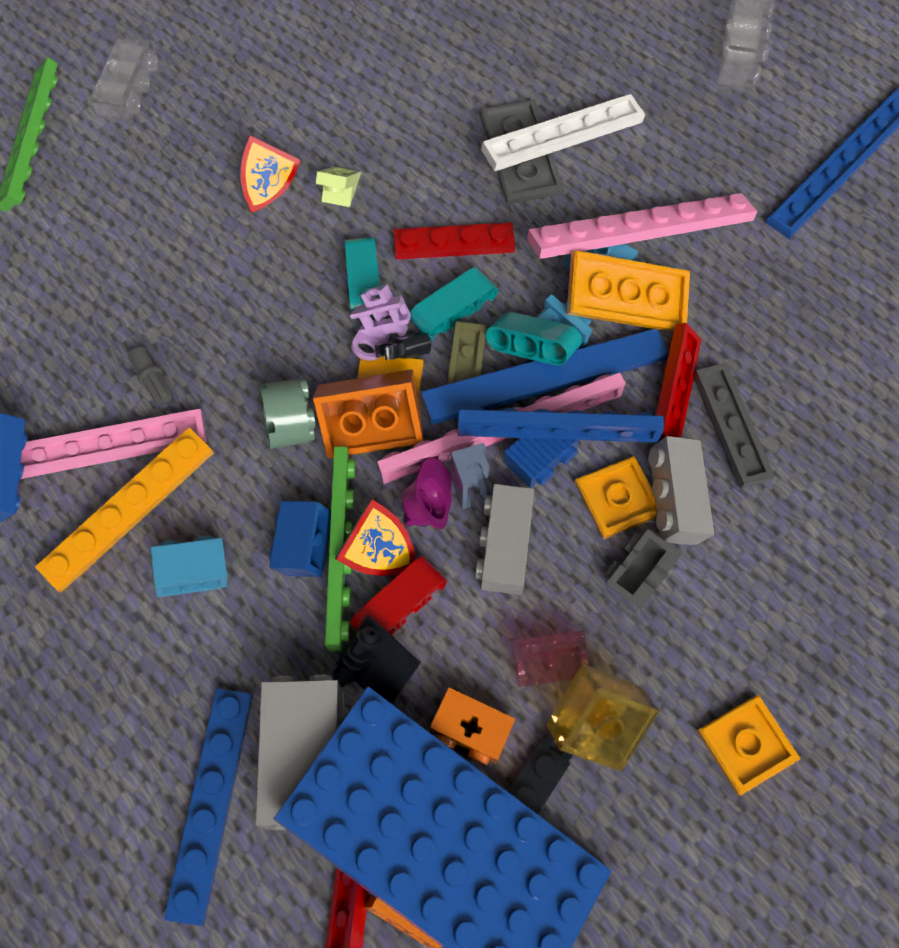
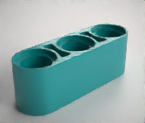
M375 237L344 240L351 313L357 306L365 304L361 295L367 289L380 286Z
M473 267L419 302L411 310L410 320L422 333L429 334L431 341L435 340L434 336L440 332L444 334L453 328L456 322L464 316L468 318L483 307V303L489 299L493 301L498 295L499 290L480 268Z
M514 312L504 313L488 328L485 335L489 346L498 352L557 366L563 365L582 343L581 334L571 325Z

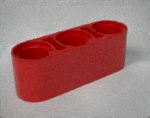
M421 556L353 616L350 624L357 631L366 615H369L392 636L407 622L405 620L406 617L413 611L416 614L432 599L431 595L438 588L441 591L448 581L424 556Z

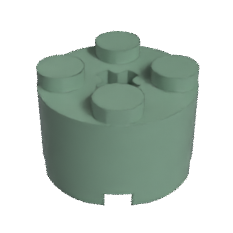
M305 378L258 384L260 401H263L262 417L270 449L306 444L315 440L313 430L315 428L313 409L308 408L307 398H309V391Z

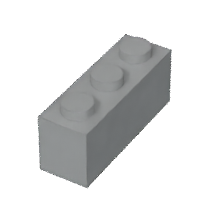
M666 436L649 449L648 456L653 479L652 493L655 497L657 510L656 525L659 529L660 538L665 542L696 545L714 535L701 440Z
M494 484L493 496L486 495L484 515H490L489 527L482 526L480 547H486L485 559L478 558L475 579L482 580L481 590L522 595L534 489Z

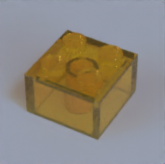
M582 664L546 725L561 751L622 772L660 711L641 686Z

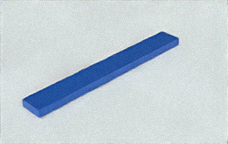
M899 86L767 218L765 223L790 239L899 128Z
M656 328L578 349L560 366L533 361L422 391L420 397L429 422L433 425L458 418L459 409L466 410L470 407H480L487 410L589 382L602 375L610 376L666 360L669 353Z

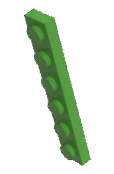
M48 57L37 67L32 78L0 187L1 211H9L14 205L19 206L26 193L22 187L32 172V166L29 165L30 159L35 156L38 150L39 143L36 142V138L45 126V120L42 117L50 107L52 98L48 96L58 80V76L55 75L58 63Z
M334 447L325 645L329 652H343V642H349L350 621L344 620V608L351 607V587H345L346 574H352V568L335 559L354 528L353 521H348V510H354L355 492L354 489H349V479H355L356 460L350 459L348 447Z

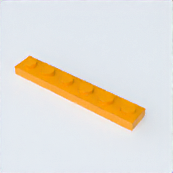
M189 427L37 564L35 568L58 592H62L211 457L214 452Z

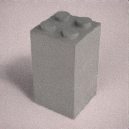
M312 675L309 677V681H295V677L275 676L272 677V682L261 683L256 826L266 830H286L273 820L274 816L344 719V692L338 681L332 680L330 675Z

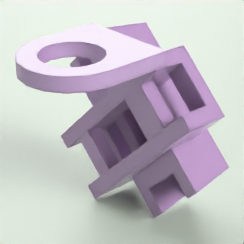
M388 284L367 289L361 295L365 304L357 306L350 314L351 319L359 318L362 323L361 328L352 341L351 349L356 356L367 361L378 359L375 353L376 344L388 342L391 334L397 333L399 337L405 336L408 329L407 324L411 314L402 295L393 297ZM371 314H373L375 320H372V319H371V317H370ZM361 343L367 344L374 349V353H366L358 345Z

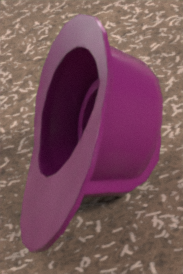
M430 457L423 461L416 480L406 487L402 493L403 522L406 526H433L435 529L441 530L447 525L452 503L451 476L445 465L436 458Z

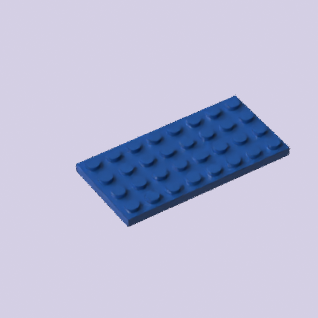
M369 687L363 691L273 818L282 827L443 948H572L612 871Z

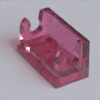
M584 630L513 641L512 651L519 688L589 676L588 667H590Z

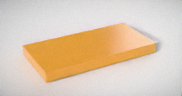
M575 250L571 253L566 315L674 332L675 324L687 323L690 271Z

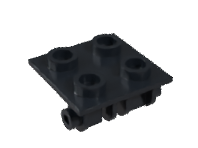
M366 615L336 662L338 667L334 670L333 675L334 680H337L341 687L350 685L355 681L363 690L369 687L393 704L421 662L372 617Z

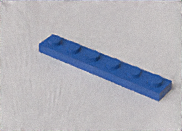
M470 407L466 410L459 409L458 436L657 443L664 430L663 416H653L651 413L646 412L635 415H619V413L613 411L601 414H586L580 410L554 413L547 409L523 412L514 408L492 411L484 410L480 407Z
M216 689L164 920L197 926H204L253 700V695L250 693Z

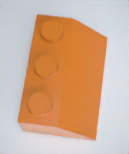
M413 369L317 386L313 401L328 459L334 458V447H348L349 455L411 446L424 441L419 396Z

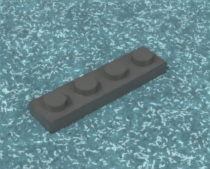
M727 363L696 370L694 378L740 489L771 481L775 477Z

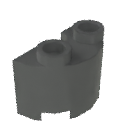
M647 529L643 536H640L638 533L635 534L625 548L630 554L622 564L616 560L605 574V577L609 579L606 584L639 609L652 596L682 555V553L649 529Z

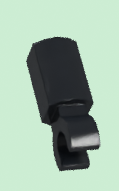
M421 332L396 337L394 342L375 345L376 358L385 357V360L407 359L429 354L431 351L429 334Z

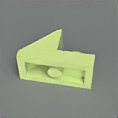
M334 166L317 171L316 184L323 185L322 202L350 207L361 172Z

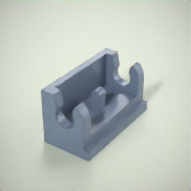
M484 443L451 452V479L462 509L471 507V500L468 495L470 487H477L480 490V496L483 499L486 498L487 488L483 476L485 478L488 477L489 465L485 457L486 447Z

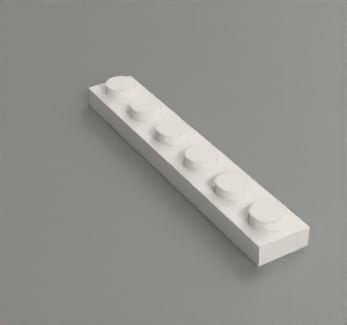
M629 94L483 141L481 151L493 170L498 171L642 123L645 113L633 96Z

